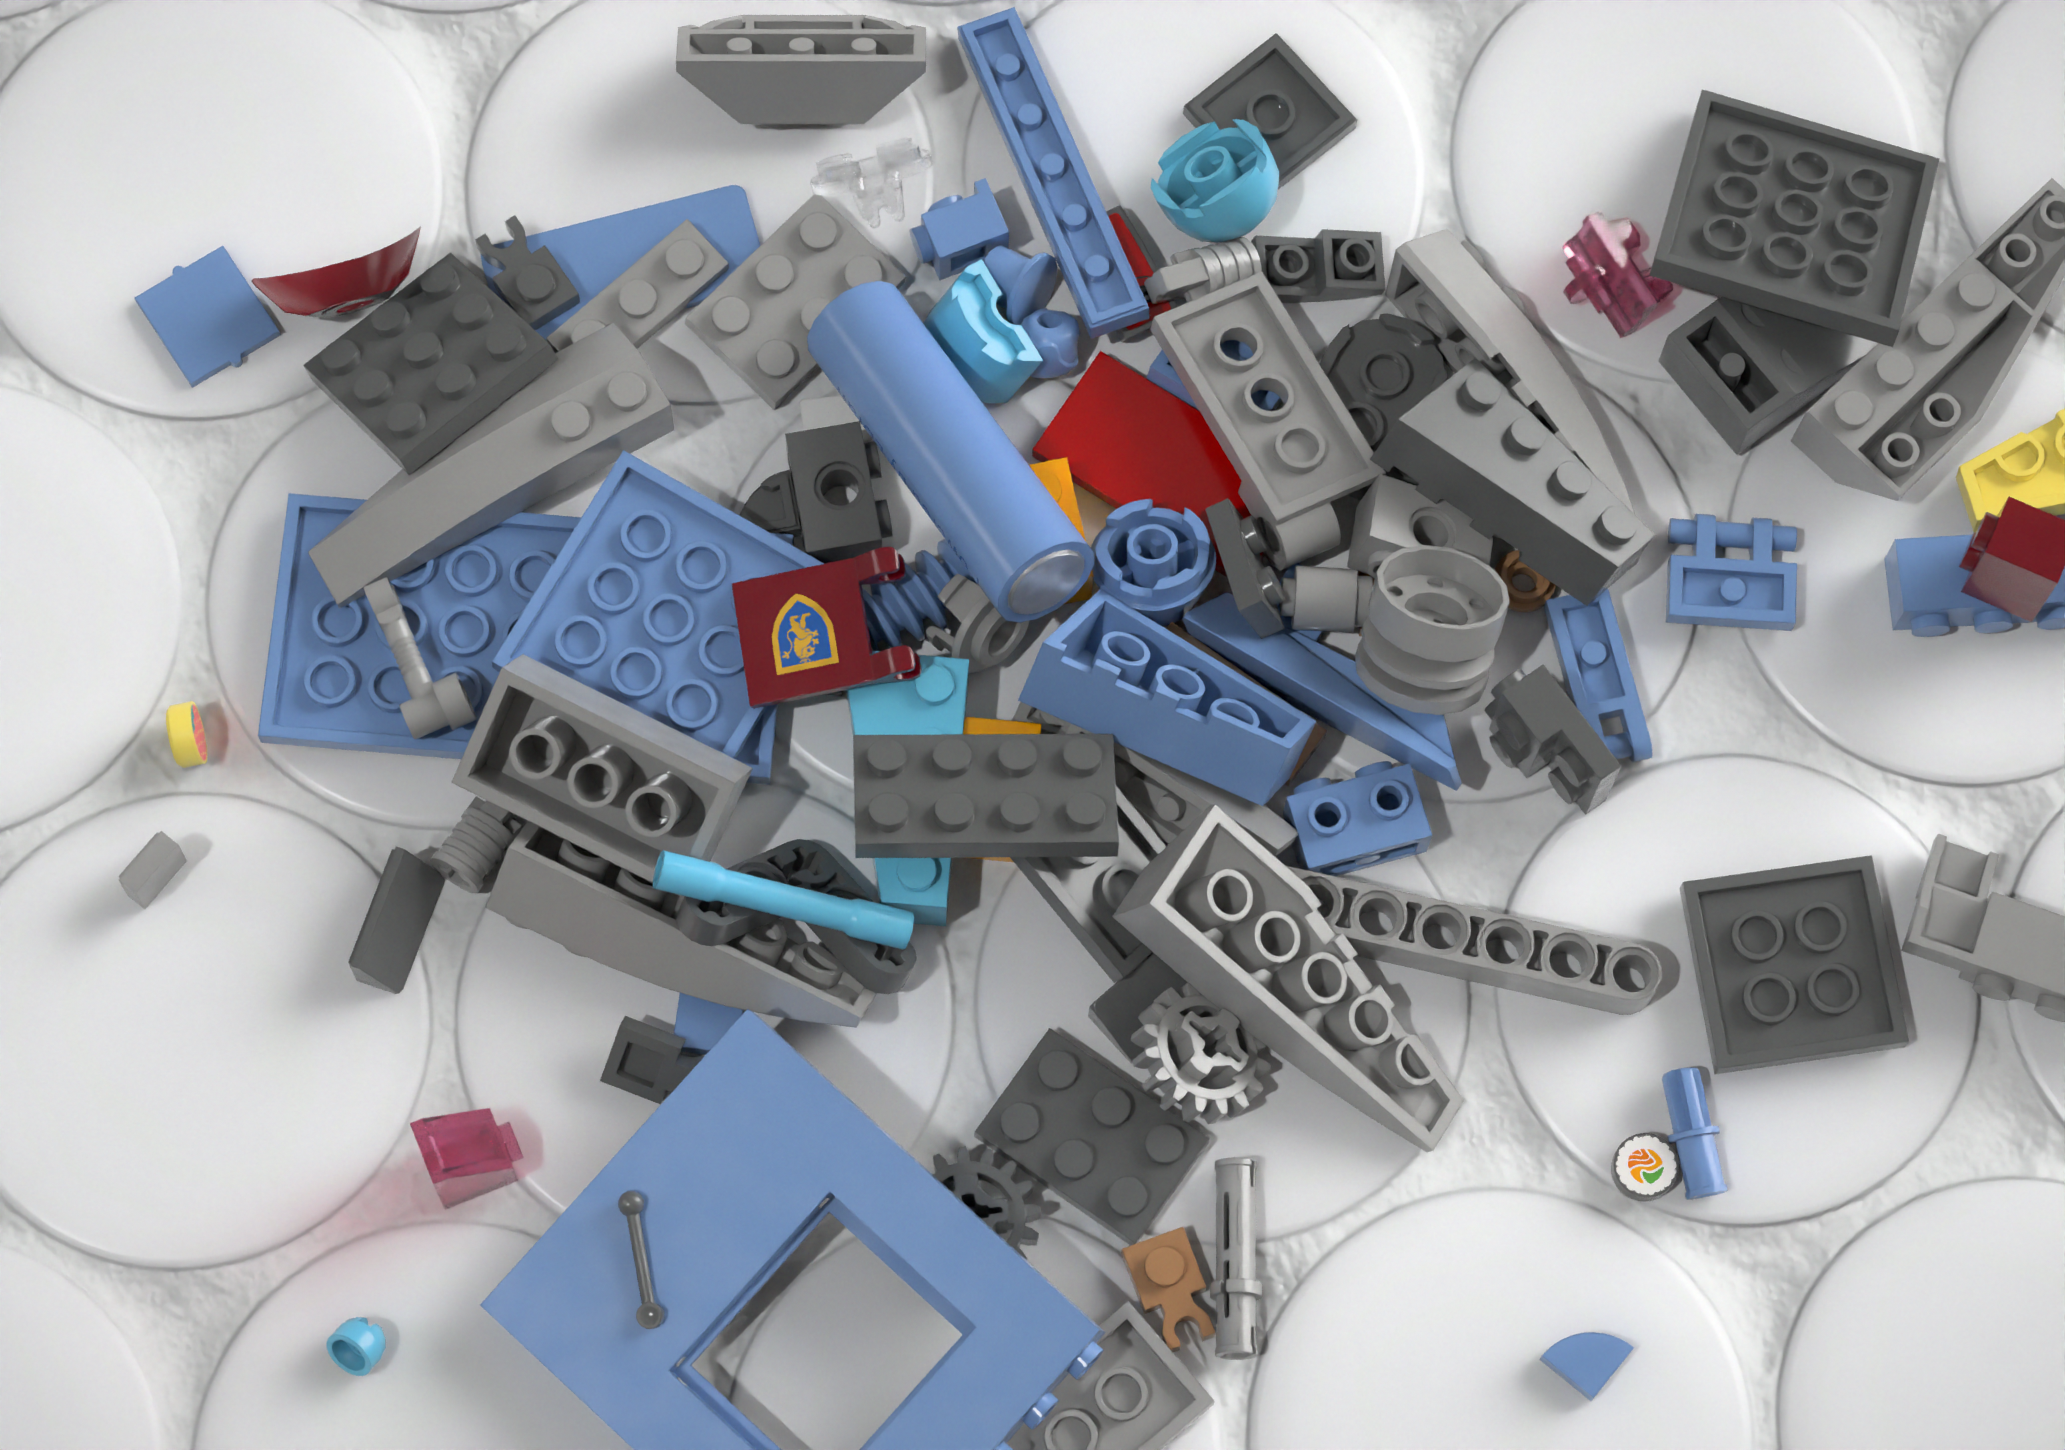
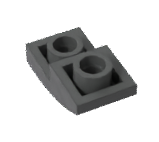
M1322 229L1315 238L1255 235L1251 240V243L1258 252L1262 272L1281 303L1347 300L1382 295L1385 291L1381 232Z

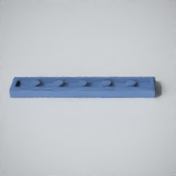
M1015 7L958 26V39L1090 338L1093 339L1149 319L1148 304Z

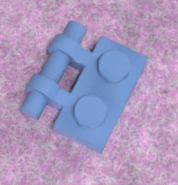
M1695 514L1694 520L1670 518L1668 543L1692 545L1693 556L1671 555L1668 560L1666 622L1792 631L1796 624L1797 563L1772 562V550L1794 552L1797 542V528L1773 525L1772 519L1752 517L1750 524L1716 521L1715 515ZM1715 546L1746 548L1749 551L1750 559L1715 558Z

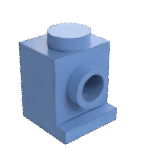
M986 178L974 182V195L963 199L960 195H953L935 202L930 206L928 212L921 214V225L909 230L920 262L925 264L931 261L939 281L963 272L967 266L981 259L983 261L988 253L997 246L1002 245L1009 249V230Z

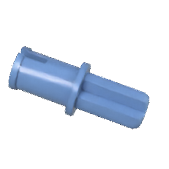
M1692 1067L1671 1070L1663 1074L1662 1077L1673 1134L1667 1138L1670 1144H1676L1686 1189V1200L1725 1193L1728 1190L1727 1185L1724 1184L1714 1135L1719 1134L1720 1130L1719 1126L1711 1125L1700 1072L1697 1068Z

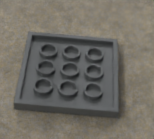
M1702 89L1649 276L1893 347L1900 330L1940 158Z

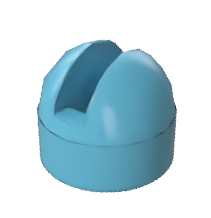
M356 1317L342 1323L328 1338L326 1346L330 1357L341 1369L352 1375L364 1376L381 1359L386 1348V1339L382 1327L378 1324L369 1326L367 1318Z

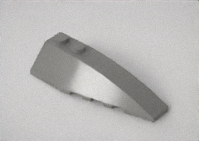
M1448 229L1407 241L1395 250L1385 295L1405 318L1413 320L1432 334L1435 339V347L1455 374L1476 358L1635 514L1624 482L1595 420L1565 369L1530 321L1525 317L1527 315L1526 308L1517 294L1507 286L1500 288L1485 272L1486 264L1477 249L1468 241L1463 240L1460 243ZM1641 554L1628 570H1630L1633 566H1635L1638 563Z
M614 323L555 353L558 358L555 363L410 475L403 469L308 552L339 609L366 595L365 586L385 577L390 582L614 463L623 450L632 453L674 431L670 402L641 353Z
M1216 804L1209 806L1143 869L1112 917L1220 1010L1224 1008L1233 1013L1240 1021V1026L1307 1076L1423 1151H1434L1464 1099L1416 1034L1408 1035L1394 1016L1391 1009L1395 1004L1380 984L1373 986L1353 959L1358 953L1343 933L1336 935L1317 910L1322 904L1310 887Z
M530 821L526 823L508 847L485 908L505 917L511 924L517 927L530 929L563 945L565 949L577 956L588 957L600 964L662 988L742 1010L749 1009L753 1012L791 1020L857 1028L877 994L861 985L833 954L815 942L810 941L799 945L788 938L787 932L783 927L784 921L781 919L772 921L720 945H700L687 938L677 925L676 914L684 898L674 893L654 889L652 882ZM723 903L721 910L715 912L716 914H718L719 917L722 913L725 903Z

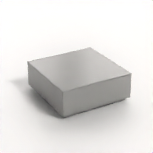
M160 831V833L157 832L119 875V882L128 897L146 909L187 860L180 846Z

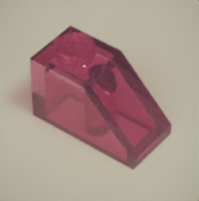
M490 1108L422 1118L410 1123L432 1183L445 1210L518 1181L512 1162L524 1157L510 1122L497 1126Z

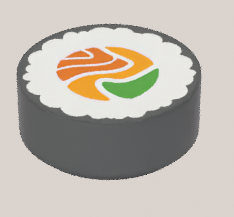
M1640 1133L1627 1138L1618 1147L1611 1162V1175L1616 1187L1628 1198L1642 1202L1653 1201L1665 1195L1675 1182L1679 1170L1678 1157L1673 1147L1662 1137L1650 1133Z

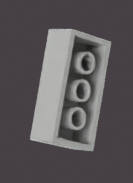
M522 654L501 668L451 783L653 883L656 863L662 850L711 861L753 768Z

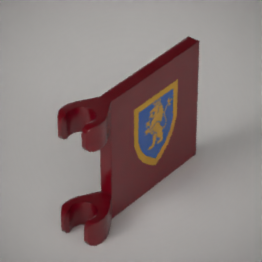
M889 546L882 547L854 558L731 583L751 708L755 709L876 683L908 681L917 679L921 675L920 657L909 646H896L872 655L862 585L900 581L905 577L904 558L901 554H898L895 548Z

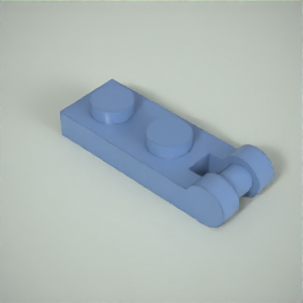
M1605 590L1588 606L1571 595L1546 600L1544 611L1570 700L1616 759L1629 757L1631 762H1637L1652 758L1653 753L1649 731L1609 590ZM1619 716L1623 732L1604 737L1600 720Z

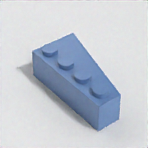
M1102 589L1097 591L1042 643L1018 699L1022 703L1094 734H1113V742L1261 806H1264L1290 778L1316 724V720Z

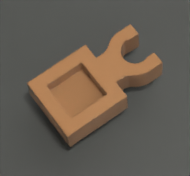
M1183 1227L1121 1250L1123 1261L1143 1313L1147 1314L1161 1309L1164 1317L1161 1333L1162 1340L1172 1352L1179 1351L1181 1347L1174 1328L1182 1321H1191L1196 1324L1202 1342L1215 1337V1330L1210 1317L1192 1299L1193 1296L1204 1293L1206 1285Z

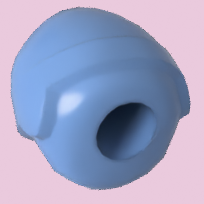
M1047 308L1036 310L1023 319L1021 325L1043 359L1042 363L1030 376L1034 378H1054L1068 374L1078 364L1077 342L1081 332L1077 320L1064 311L1048 310Z

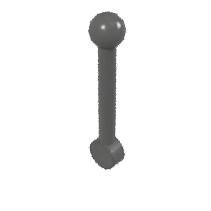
M626 1191L620 1196L618 1207L620 1212L627 1216L642 1303L636 1312V1319L642 1327L655 1329L663 1323L664 1311L654 1301L639 1214L644 1207V1200L638 1192Z

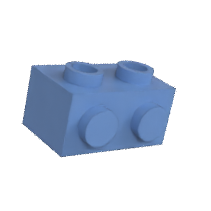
M1389 761L1377 762L1360 768L1355 772L1356 778L1331 784L1329 778H1318L1296 786L1293 789L1294 795L1286 797L1283 816L1284 820L1298 832L1292 846L1299 869L1330 876H1339L1427 852L1432 832L1410 763L1393 768L1392 763Z

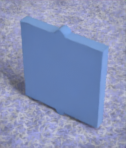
M223 245L185 268L182 266L174 267L172 276L135 297L136 303L192 388L230 365L236 368L240 367L243 363V357L280 336L278 328Z

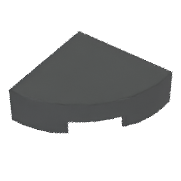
M790 470L779 472L765 479L761 486L749 497L739 516L769 533L791 534L794 537L801 536Z

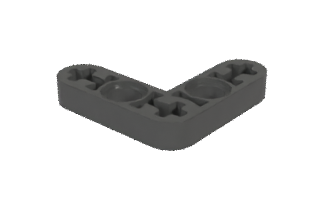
M797 839L786 842L727 868L728 870L849 900L863 899L874 902L825 848L810 840ZM793 869L796 873L792 874L789 881H787V878L791 870ZM684 896L676 914L677 925L681 932L691 941L706 946L726 943L781 918V916L725 903L719 917L715 912L721 910L724 902H706ZM806 923L851 975L866 989L875 993L891 994L898 992L904 987L917 959L915 949L910 941L907 947L902 950L853 938L842 931Z

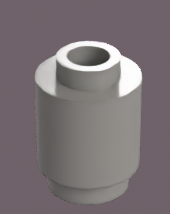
M1295 566L1294 578H1282L1281 588L1285 601L1280 603V616H1291L1292 629L1353 633L1354 626L1363 627L1369 615L1368 604L1373 588L1372 576H1357L1356 569Z

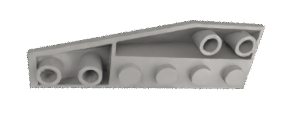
M2051 178L1901 321L1900 330L1893 347L1878 343L1806 411L1791 442L1836 483L1898 501L1980 422L2065 276V189Z

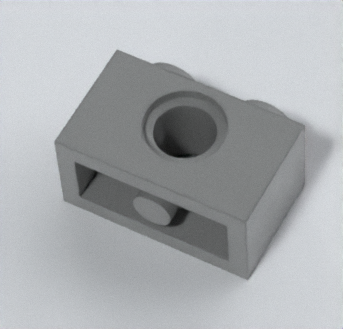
M1379 474L1357 505L1347 563L1348 568L1369 574L1375 579L1377 570L1385 557L1401 548L1421 545L1451 548L1474 556L1486 565H1490L1494 536L1490 540L1469 526L1473 521L1472 518L1442 498L1435 504L1415 490L1416 485Z

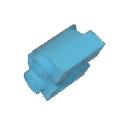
M981 259L963 270L931 309L923 324L982 402L1007 403L1042 363L1043 359L1022 325L1011 324L998 313L996 302L1003 294Z

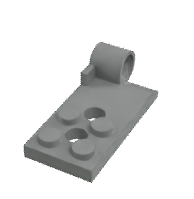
M1261 271L1153 317L1150 328L1151 332L1242 480L1238 493L1264 534L1268 550L1263 553L1268 561L1276 569L1283 570L1339 545L1341 539L1340 527L1330 502L1372 484L1379 474L1385 475L1386 472L1370 460L1374 452L1263 272ZM1228 340L1244 342L1252 350L1253 356L1247 360H1233L1223 353L1220 345ZM1259 390L1274 392L1282 399L1284 406L1276 411L1263 410L1254 404L1251 394Z

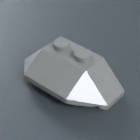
M739 15L709 21L700 27L695 25L678 27L676 72L740 124H759L771 128L780 127L785 124H820L831 128L842 127L847 124H865L926 72V27L916 25L905 27L896 21L868 15Z

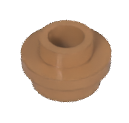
M1519 550L1512 551L1501 558L1495 567L1496 573L1507 586L1510 602L1508 608L1517 612L1536 611L1545 605L1546 600L1551 599L1556 585L1519 561ZM1520 574L1527 575L1534 581L1535 587L1530 591H1520L1513 585L1512 578Z

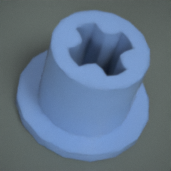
M1002 245L995 247L988 253L983 262L1003 294L996 304L1007 309L1006 316L1009 323L1021 325L1025 317L1031 315L1036 310L1046 307L1057 279L1058 266L1055 257L1043 252L1029 259Z

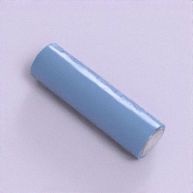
M882 281L863 283L843 292L826 305L813 321L807 336L809 353L1000 615L1007 621L1018 623L1035 620L1058 609L1072 598L1087 581L1094 566L1093 550L899 290L893 284Z

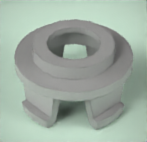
M956 574L937 597L961 622L957 634L954 638L936 626H930L926 630V635L929 642L937 650L942 651L946 648L952 653V658L969 659V674H974L1005 660L1022 640L1029 621L1018 623L1005 620L978 584L960 574Z

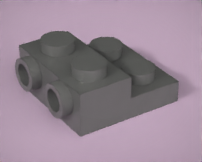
M1544 664L1527 676L1522 669H1519L1500 681L1491 691L1495 699L1484 711L1492 720L1489 730L1493 735L1489 737V740L1501 761L1509 768L1517 765L1526 778H1529L1548 765L1552 770L1548 773V777L1555 791L1566 803L1572 804L1575 801L1585 815L1605 802L1621 765Z

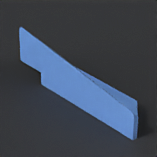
M1228 592L1188 611L1182 618L1191 636L1291 706L1405 765L1410 763L1411 768L1455 791L1461 786L1462 782L1444 714L1415 713L1387 703L1366 687L1357 674L1355 661L1284 626V629L1261 639L1238 611L1234 596Z

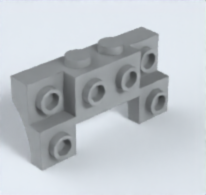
M1937 834L1933 840L1915 897L1917 902L1901 951L1959 970L1958 978L1974 983L1973 990L1985 997L2007 1001L2012 996L2035 1004L2034 1010L2046 1018L2065 1022V916L1992 892L1987 898L1999 854L1989 852L1988 855L1947 842V836Z

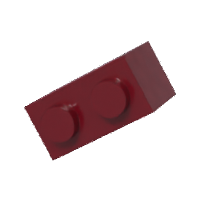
M2009 496L1998 515L1986 512L1977 532L1973 533L1959 564L1960 568L1969 571L1961 592L2032 622L2058 584L2065 567V520Z

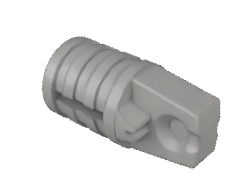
M1239 237L1217 243L1216 245L1192 248L1171 255L1172 265L1158 269L1153 273L1152 277L1146 279L1144 285L1152 304L1186 298L1188 303L1261 272V262L1254 245L1247 238Z
M476 796L462 814V820L453 828V833L443 842V847L440 851H436L430 859L432 866L442 876L470 893L479 892L484 885L483 880L488 878L493 871V866L502 858V853L508 850V847L523 829V825L515 821L517 815L487 800L485 802Z

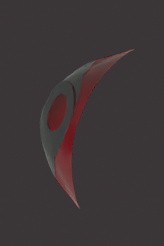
M421 226L401 240L365 256L293 274L254 278L252 283L285 313L327 318L346 315L372 307L389 299L408 276Z

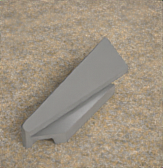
M1020 702L1012 721L1042 724L1041 734H1094ZM1113 742L1116 786L1154 832L1170 844L1206 808L1214 804L1273 856H1277L1294 842L1298 834L1297 830L1266 805L1256 804Z

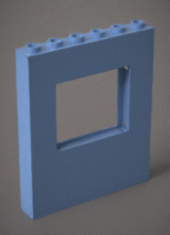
M749 1009L740 1016L480 1304L484 1310L634 1450H782L691 1365L829 1212L962 1334L859 1450H1013L1007 1442L1025 1423L1031 1430L1035 1429L1057 1405L1059 1400L1052 1392L1070 1373L1078 1380L1098 1360L1104 1350L1096 1343L1106 1333L760 1016ZM626 1191H636L644 1200V1207L639 1214L654 1301L664 1311L663 1323L655 1329L642 1327L636 1319V1312L642 1303L627 1216L623 1215L618 1207V1200ZM826 1198H829V1200L820 1208V1204ZM683 1357H686L679 1366L676 1365ZM678 1377H679L686 1385H684L681 1381H679V1380H678Z

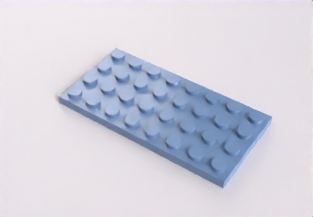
M289 493L258 731L260 742L462 759L500 673L493 669L492 661L581 517L520 512L390 581V585L394 586L399 597L407 623L414 637L413 640H415L416 646H418V651H420V656L423 658L432 682L457 673L477 717V720L453 730L450 725H447L415 740L399 704L411 700V696L401 675V670L398 668L399 665L396 663L397 659L394 658V654L391 651L392 648H390L385 634L379 625L367 595L339 609L308 553L367 500ZM771 533L794 546L793 535ZM778 704L770 705L766 708L736 760L753 768L746 783L767 785L771 783Z

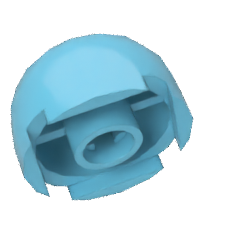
M1233 119L1237 128L1229 127L1222 130L1218 128L1214 121L1203 124L1181 136L1163 153L1158 162L1163 170L1158 179V184L1153 178L1151 180L1150 188L1168 220L1178 230L1201 242L1219 243L1250 233L1266 218L1276 202L1279 184V170L1259 129L1245 120Z

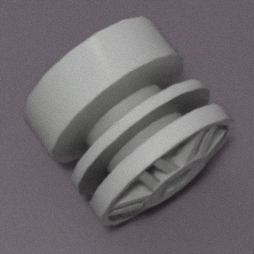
M1421 545L1401 548L1385 557L1376 573L1368 604L1369 615L1363 624L1362 638L1355 654L1358 676L1371 692L1387 703L1415 713L1443 715L1461 712L1479 702L1488 682L1489 669L1495 657L1494 646L1501 635L1510 603L1506 584L1494 569L1476 557L1451 548Z

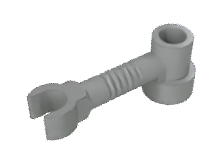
M385 577L365 586L364 590L390 648H392L391 651L394 654V658L397 659L396 663L399 665L398 668L401 670V675L411 696V700L401 703L399 706L413 738L416 740L447 725H450L454 730L477 720L471 701L457 673L432 682L423 658L420 656V651H418V646H416V642L413 640L414 637L407 623L399 597L394 586L390 585L388 578Z

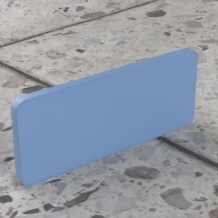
M729 185L526 236L527 248L530 253L544 245L547 247L580 297L579 304L535 331L547 341L546 338L686 219L697 228L729 263V269L691 300L686 308L698 306L760 247L745 190L738 185ZM514 240L494 244L493 246L500 249L507 248ZM481 255L487 285L503 300L494 287L492 277L503 270L489 264Z

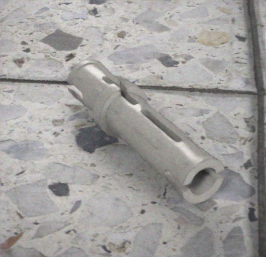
M1233 1157L1215 1161L1216 1281L1210 1283V1298L1216 1301L1215 1356L1228 1360L1252 1359L1258 1355L1256 1348V1301L1262 1298V1283L1256 1281L1255 1185L1257 1162L1249 1158Z

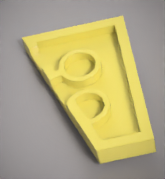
M2065 408L2057 412L2053 420L2028 434L2020 432L1959 466L1956 481L1973 532H1977L1986 512L1997 516L2009 496L2054 516L2065 514Z

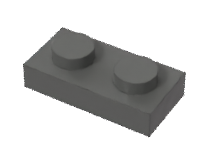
M1228 498L1206 508L1205 510L1238 611L1261 639L1284 629L1277 604L1285 601L1281 585L1271 567L1267 566L1264 568L1260 553L1268 550V546L1258 522L1252 515L1243 518Z

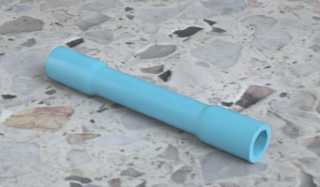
M661 851L653 876V888L706 902L720 901L842 931L853 938L902 950L907 947L913 930L914 913L911 911L863 899L849 900L728 870L717 863L669 851Z

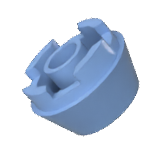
M1152 499L1130 502L1110 513L1106 518V526L1098 533L1091 546L1094 552L1093 579L1098 588L1160 626H1167L1172 622L1175 623L1181 620L1188 611L1192 610L1210 583L1216 567L1215 549L1207 529L1200 518L1185 507L1184 515L1171 509L1153 508Z

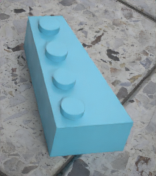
M872 651V655L880 651ZM918 655L922 671L917 679L902 682L876 683L847 689L852 734H963L969 684V659ZM872 858L879 904L913 912L914 924L946 926L952 858Z

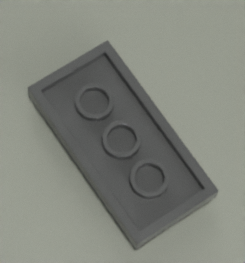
M1113 734L853 735L855 858L1118 856L1119 832Z

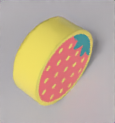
M190 701L170 705L166 711V726L170 747L176 763L182 768L206 764L207 744L201 716L196 704Z

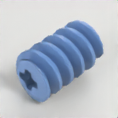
M945 539L938 542V560L928 551L921 550L915 554L916 572L905 563L906 575L902 580L896 581L894 584L892 582L870 584L871 595L862 588L873 651H879L878 642L882 640L891 648L902 646L900 631L905 628L918 641H922L925 639L923 619L927 617L941 630L947 628L946 606L937 597L956 574H960L977 584Z

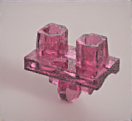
M1598 211L1586 216L1582 221V228L1562 247L1569 258L1565 264L1575 277L1565 287L1563 293L1570 304H1577L1589 299L1597 313L1601 314L1604 312L1620 338L1634 333L1650 313L1665 301L1673 291V284L1670 281L1649 276L1651 267L1642 271L1639 270L1631 257L1641 246L1640 234L1629 218L1625 217L1607 221L1603 213Z

